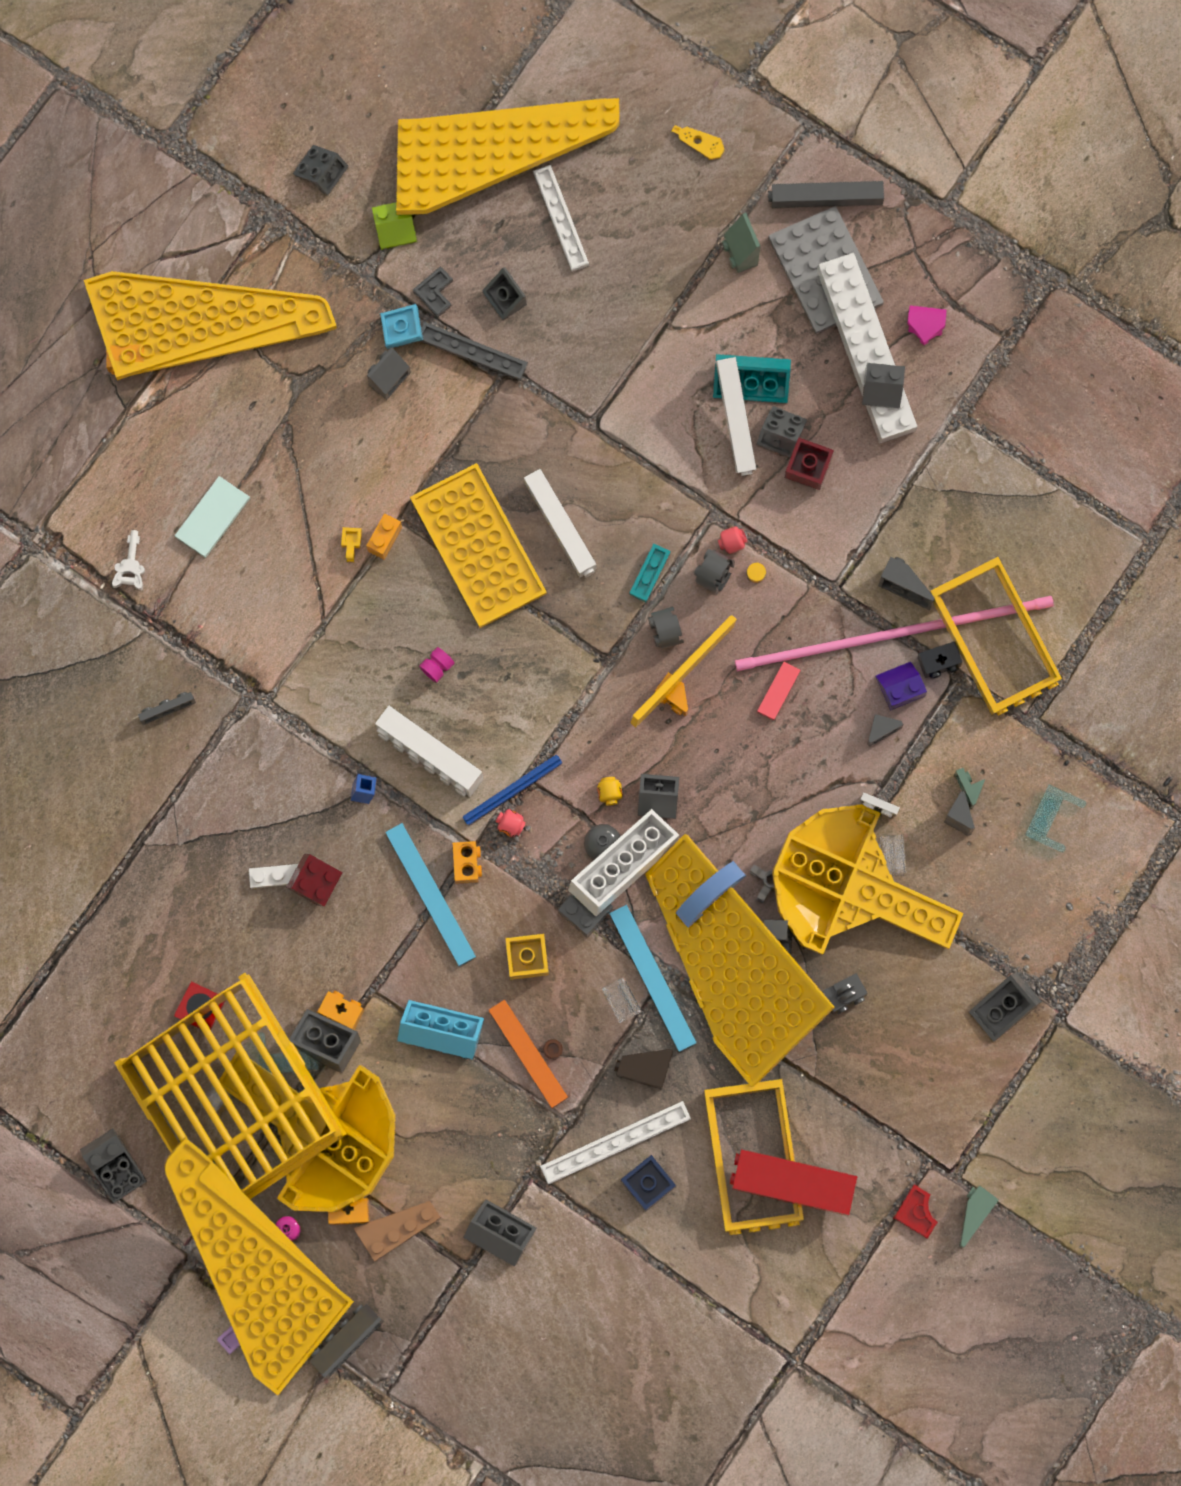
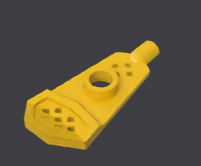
M674 125L672 132L679 135L681 141L703 154L709 160L721 158L724 152L721 138L689 127L680 128ZM698 138L701 140V143L696 144L694 140Z

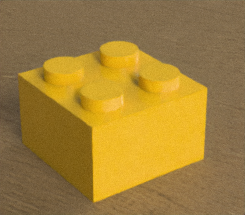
M544 934L505 938L510 980L549 975Z

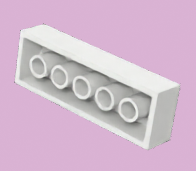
M391 706L386 708L375 723L380 738L386 742L390 740L398 751L407 752L412 761L417 764L421 762L425 766L424 769L432 775L434 773L438 774L440 780L446 785L452 784L456 788L455 791L461 796L467 795L471 797L483 781L482 771Z
M651 809L572 879L568 891L590 912L597 916L650 869L677 842L679 834Z

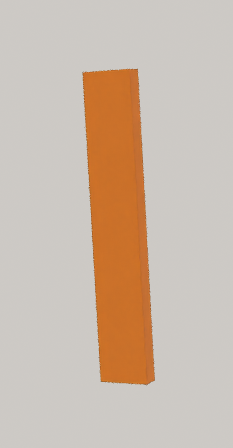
M503 1000L488 1011L550 1107L554 1108L568 1099L563 1088L507 1002Z

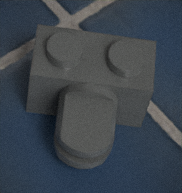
M857 973L822 991L835 1007L831 1013L837 1012L838 1015L847 1011V1006L853 1003L856 1006L864 1002V997L868 994Z

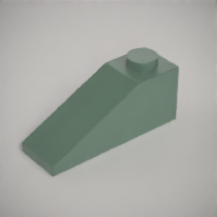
M980 1185L977 1188L973 1187L966 1196L969 1199L966 1202L959 1247L962 1249L999 1200Z

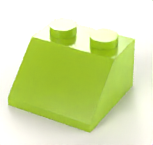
M396 202L372 207L381 250L417 242L412 215H397Z

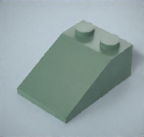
M744 213L725 232L724 241H722L725 252L728 251L730 254V265L732 268H736L737 273L758 266L760 244L747 214Z

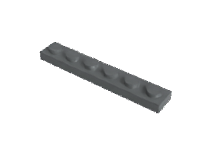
M424 322L421 328L423 340H420V342L521 381L528 366L526 361L427 322Z

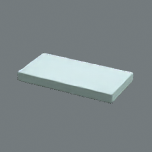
M219 476L175 534V538L206 558L247 504L250 497Z

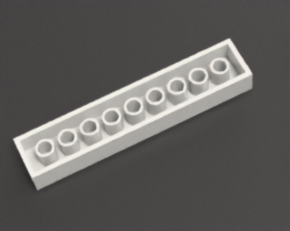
M851 253L819 264L817 273L863 397L864 375L867 363L895 364L855 254ZM904 388L900 409L866 405L879 443L913 433L917 429V424Z

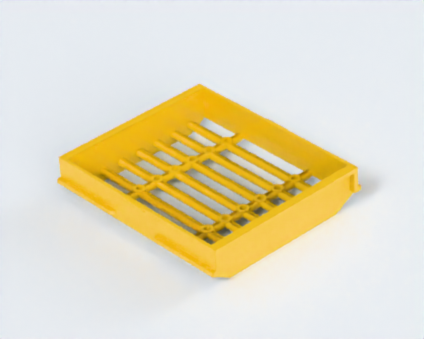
M243 973L238 977L239 981L213 997L127 1058H120L114 1064L147 1119L152 1121L170 1153L177 1147L179 1142L155 1104V1101L181 1142L187 1136L163 1098L166 1093L172 1090L210 1153L207 1157L214 1161L217 1167L239 1188L221 1158L225 1152L230 1150L250 1183L241 1191L251 1200L347 1134L305 1067V1062L299 1052L288 1039L250 975ZM243 988L262 1017L253 1025L234 996L235 993ZM225 1000H228L245 1028L237 1036L218 1007ZM211 1010L230 1040L222 1046L219 1045L202 1017ZM195 1021L214 1052L204 1057L187 1026ZM265 1025L305 1088L297 1095H294L257 1034V1031ZM181 1032L198 1060V1063L190 1068L172 1040V1037ZM249 1036L288 1099L281 1106L277 1104L241 1045L242 1041ZM164 1042L183 1072L176 1078H173L156 1050ZM233 1047L272 1109V1112L264 1117L226 1056V1052ZM148 1053L167 1082L160 1089L157 1088L140 1060ZM217 1058L222 1063L257 1121L248 1128L210 1066V1063ZM132 1064L135 1065L136 1069L138 1070L139 1074L141 1075L142 1079L144 1080L145 1084L150 1090L151 1095L149 1094L148 1090L146 1089L145 1085L143 1084L142 1080L140 1079ZM201 1069L204 1070L241 1131L234 1138H231L194 1076ZM185 1080H188L225 1144L217 1149L179 1088V1084ZM310 1096L330 1129V1132L322 1137L319 1136L300 1105V1102ZM292 1107L313 1140L306 1147L302 1145L284 1115V1112ZM276 1118L297 1150V1153L290 1158L287 1157L268 1126ZM259 1129H262L281 1161V1164L273 1169L253 1138V1133ZM243 1140L247 1141L266 1173L259 1179L255 1178L237 1148V1144Z

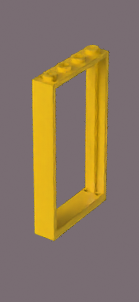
M999 557L930 591L934 596L933 604L953 642L955 641L958 651L991 715L997 713L999 716L1008 711L1007 707L1013 704L1017 707L1025 703L1024 698L1028 696L1035 698L1042 694V689L1047 687L1050 690L1059 685L1058 681L1062 677ZM992 569L995 570L1050 676L997 704L941 598V595Z
M782 1079L758 1082L753 1087L749 1084L704 1090L724 1230L729 1232L730 1235L741 1234V1230L749 1229V1233L761 1231V1227L767 1226L769 1230L778 1229L781 1224L787 1223L788 1227L799 1226L800 1222L804 1220L802 1206L793 1204L794 1214L734 1223L731 1220L713 1099L775 1090L786 1160L795 1162Z

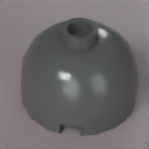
M608 824L595 825L588 830L584 838L585 851L590 859L595 860L621 836L614 827Z

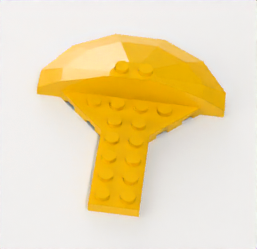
M862 804L821 809L787 834L772 871L778 913L783 920H788V927L801 946L820 955L824 954L831 936L876 918H880L943 948L950 949L964 913L894 882L874 833L880 812Z
M236 1052L230 1063L264 1117L272 1112V1109ZM251 1060L277 1104L281 1106L287 1102L288 1099L273 1074ZM362 1065L357 1067L349 1082L319 1088L347 1135L286 1175L287 1182L277 1199L293 1211L336 1212L370 1195L394 1157L395 1113L379 1077ZM225 1070L219 1079L224 1090L246 1105ZM291 1088L294 1095H297L299 1093L293 1088ZM310 1096L302 1100L300 1105L319 1136L322 1137L329 1133V1127ZM293 1107L284 1112L286 1119L302 1145L306 1147L312 1143V1138ZM276 1118L271 1123L277 1127L278 1135H280L281 1147L287 1157L290 1158L297 1153V1150Z

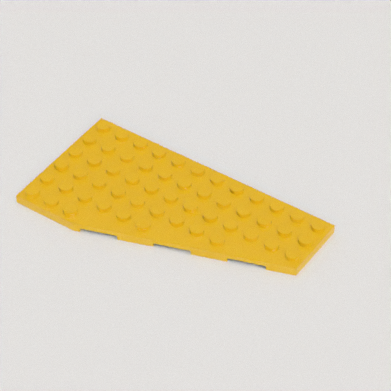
M684 834L645 875L653 895L656 896L676 951L679 952L690 978L689 982L699 1007L704 1012L713 1034L714 1043L748 1084L753 1087L835 1007L733 888H729L703 911V915L689 928L676 914L677 910L705 881L718 872L716 867L687 834Z

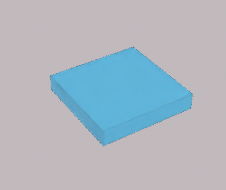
M416 304L380 313L387 349L423 340Z

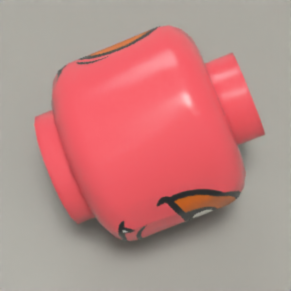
M507 809L504 813L500 812L495 821L498 823V831L509 837L519 836L526 823L523 821L524 818L521 814L511 809Z

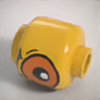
M615 777L600 779L601 782L597 784L599 801L606 803V806L617 805V801L623 798L621 782Z

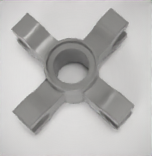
M753 865L750 874L763 881V888L756 900L764 903L769 892L775 890L774 885H770L766 881L769 876H773V870L765 872L758 866Z

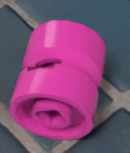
M436 647L431 652V659H425L419 665L422 672L435 683L444 676L443 670L447 671L455 664L451 657L439 647Z

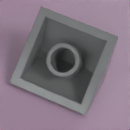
M505 267L482 290L502 320H505L527 305L525 294Z
M962 791L950 809L944 823L969 836L973 833L975 826L965 792Z

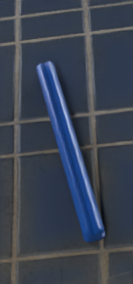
M558 755L548 759L465 814L463 820L467 825H471L562 765L561 759Z

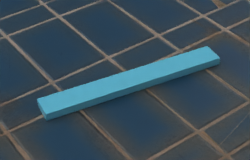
M403 823L386 831L387 837L458 966L460 967L476 958Z
M625 905L609 913L678 1051L681 1052L695 1045L696 1041L628 906Z

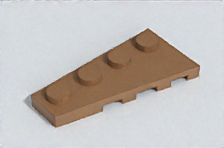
M431 1201L353 1229L376 1262L441 1217Z

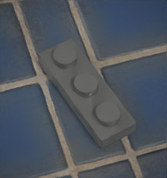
M183 692L171 701L167 699L161 701L159 706L143 709L142 713L138 714L141 723L145 725L195 704L196 701L191 692Z

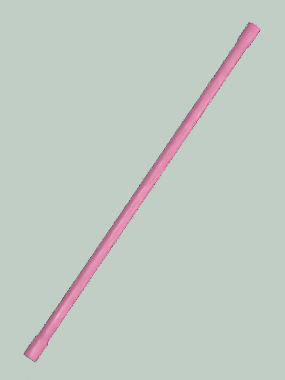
M1052 596L1022 602L1026 611L1054 606ZM1007 605L951 618L957 626L1016 614L1017 612L1013 605ZM942 619L793 650L735 660V666L737 671H742L757 666L946 627Z

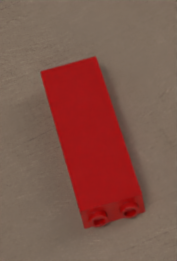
M742 1149L740 1154L736 1153L734 1165H737L736 1173L731 1174L730 1184L733 1185L732 1190L849 1216L858 1176Z

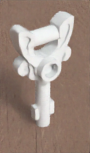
M131 530V534L128 535L127 543H129L127 559L122 560L121 564L117 563L114 567L117 573L112 582L113 588L126 584L134 585L140 591L143 590V582L140 575L144 574L145 568L135 560L136 547L140 542V536H138V531ZM123 574H134L135 578L123 577Z

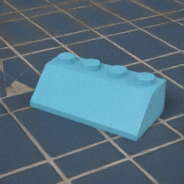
M408 1000L400 1022L397 1041L473 1059L484 1018Z

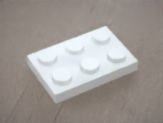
M863 793L861 797L864 806L873 810L875 807L882 810L881 814L888 817L896 816L900 808L866 793Z

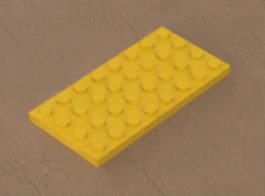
M477 463L410 497L479 628L547 594Z

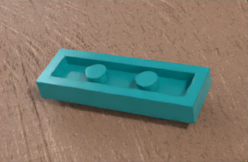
M653 543L629 593L630 596L647 603L670 556V550Z

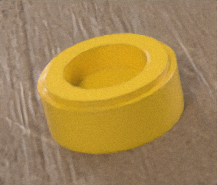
M752 563L748 567L747 577L750 581L758 583L765 578L766 569L761 563Z

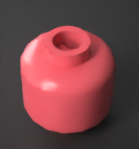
M736 526L720 533L721 539L718 540L721 550L725 549L728 554L744 549L745 543H747L743 529H739Z

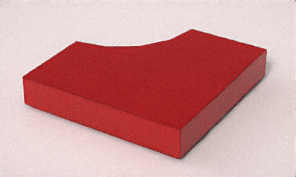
M914 1184L893 1219L928 1239L937 1224V1221L929 1211L928 1201L931 1194Z

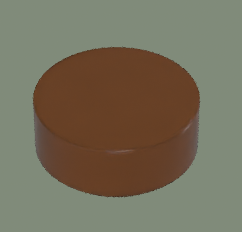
M551 1039L544 1044L543 1051L547 1058L557 1059L562 1055L563 1047L558 1040Z

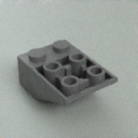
M114 1128L80 1149L83 1159L113 1203L147 1182Z

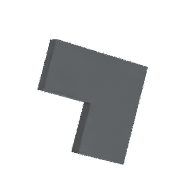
M440 266L413 289L416 296L437 318L451 307V303L440 292L452 283L453 279Z

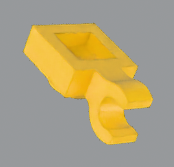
M342 528L341 547L347 548V562H354L355 548L361 549L362 528Z

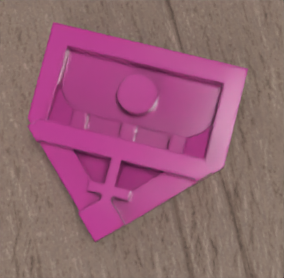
M910 305L907 323L909 325L908 331L914 333L920 339V342L926 345L930 339L942 335V331L945 329L947 310Z

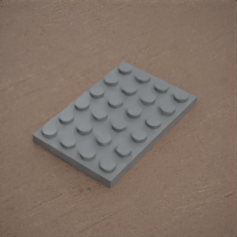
M836 206L768 236L815 334L836 326L817 273L818 265L854 253L874 308L884 304Z

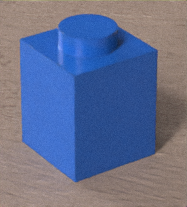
M357 774L352 784L350 800L369 804L375 794L376 777Z

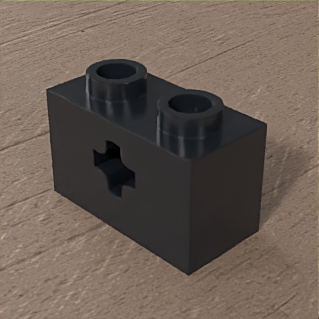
M955 641L921 652L917 657L924 677H930L931 679L940 677L941 673L946 671L949 673L956 672L963 663ZM938 658L944 661L943 665L940 662L937 663Z

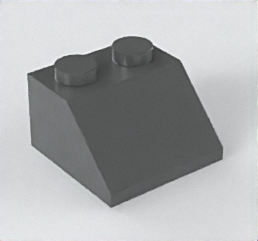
M867 363L864 375L862 405L900 409L905 366Z

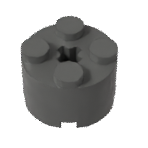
M708 549L704 555V562L702 565H698L694 572V575L697 576L695 581L698 585L718 594V590L722 591L732 574L729 572L730 567L734 568L735 560L715 550Z
M674 607L653 612L651 617H648L650 628L655 629L656 635L653 636L656 647H661V649L684 643L683 639L679 640L682 632L677 615H672L671 611H674Z

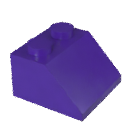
M911 661L875 675L890 711L921 699L927 694L922 678Z

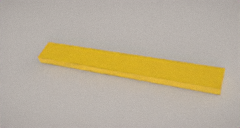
M729 616L633 714L631 724L635 728L734 628L737 620L734 616Z

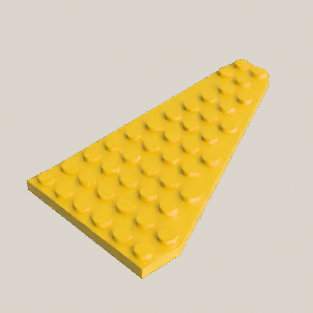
M619 98L584 100L418 119H398L397 215L428 214L613 133L620 123Z
M114 271L83 280L117 380L136 374L314 336L337 329L329 303L317 295ZM110 345H119L120 347L141 345L139 353L144 357V362H134L136 360V353L133 349H125L121 356H119V360L121 359L122 361H116L113 358ZM128 351L134 353V358L129 361L127 360L131 359V356L127 355L126 352Z
M184 1137L165 1161L164 1170L252 1375L276 1395H279L354 1301L338 1289L197 1146Z

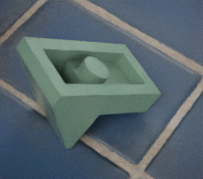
M964 768L958 769L954 775L961 790L965 792L971 809L977 802L985 779L971 785L972 779L969 772H965Z

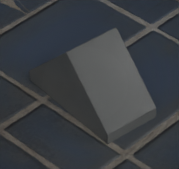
M875 714L867 743L870 747L902 729L903 722Z

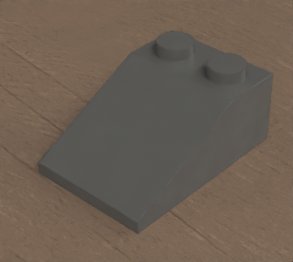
M890 557L878 586L930 610L934 596L903 559Z
M1016 972L1007 977L973 1007L969 1013L995 1042L1033 1011L1042 1001Z
M308 1009L289 1039L297 1049L339 1073L344 1072L361 1042L357 1031Z

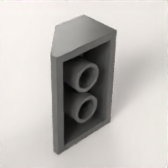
M485 1199L471 1220L463 1238L505 1262L516 1266L537 1228Z

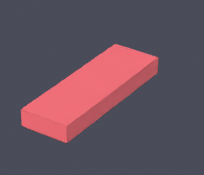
M783 662L757 712L774 721L801 670Z

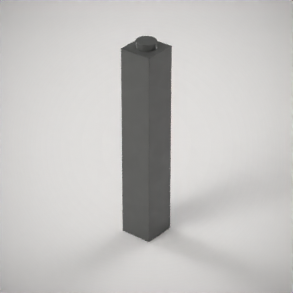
M884 182L772 184L771 191H768V202H772V208L883 205Z

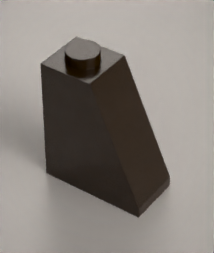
M665 1049L623 1055L621 1060L617 1059L614 1071H617V1077L662 1090L673 1050Z

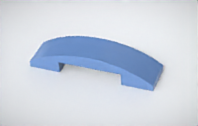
M732 861L691 894L677 910L676 914L689 928L703 915V911L729 888L736 886L746 875Z

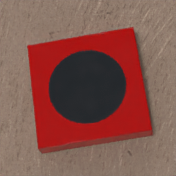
M191 981L174 1017L182 1020L218 994ZM225 1001L218 1005L220 1010L222 1009ZM212 1010L202 1016L210 1030L216 1021ZM196 1021L190 1024L200 1029Z

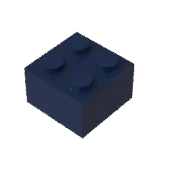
M652 1155L621 1179L622 1184L645 1212L676 1188V1184Z

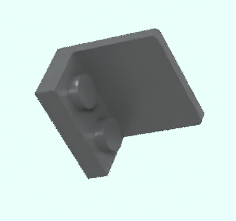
M313 145L293 174L296 177L314 183L323 194L329 195L349 166L338 153Z
M772 406L761 428L757 445L791 458L807 419Z

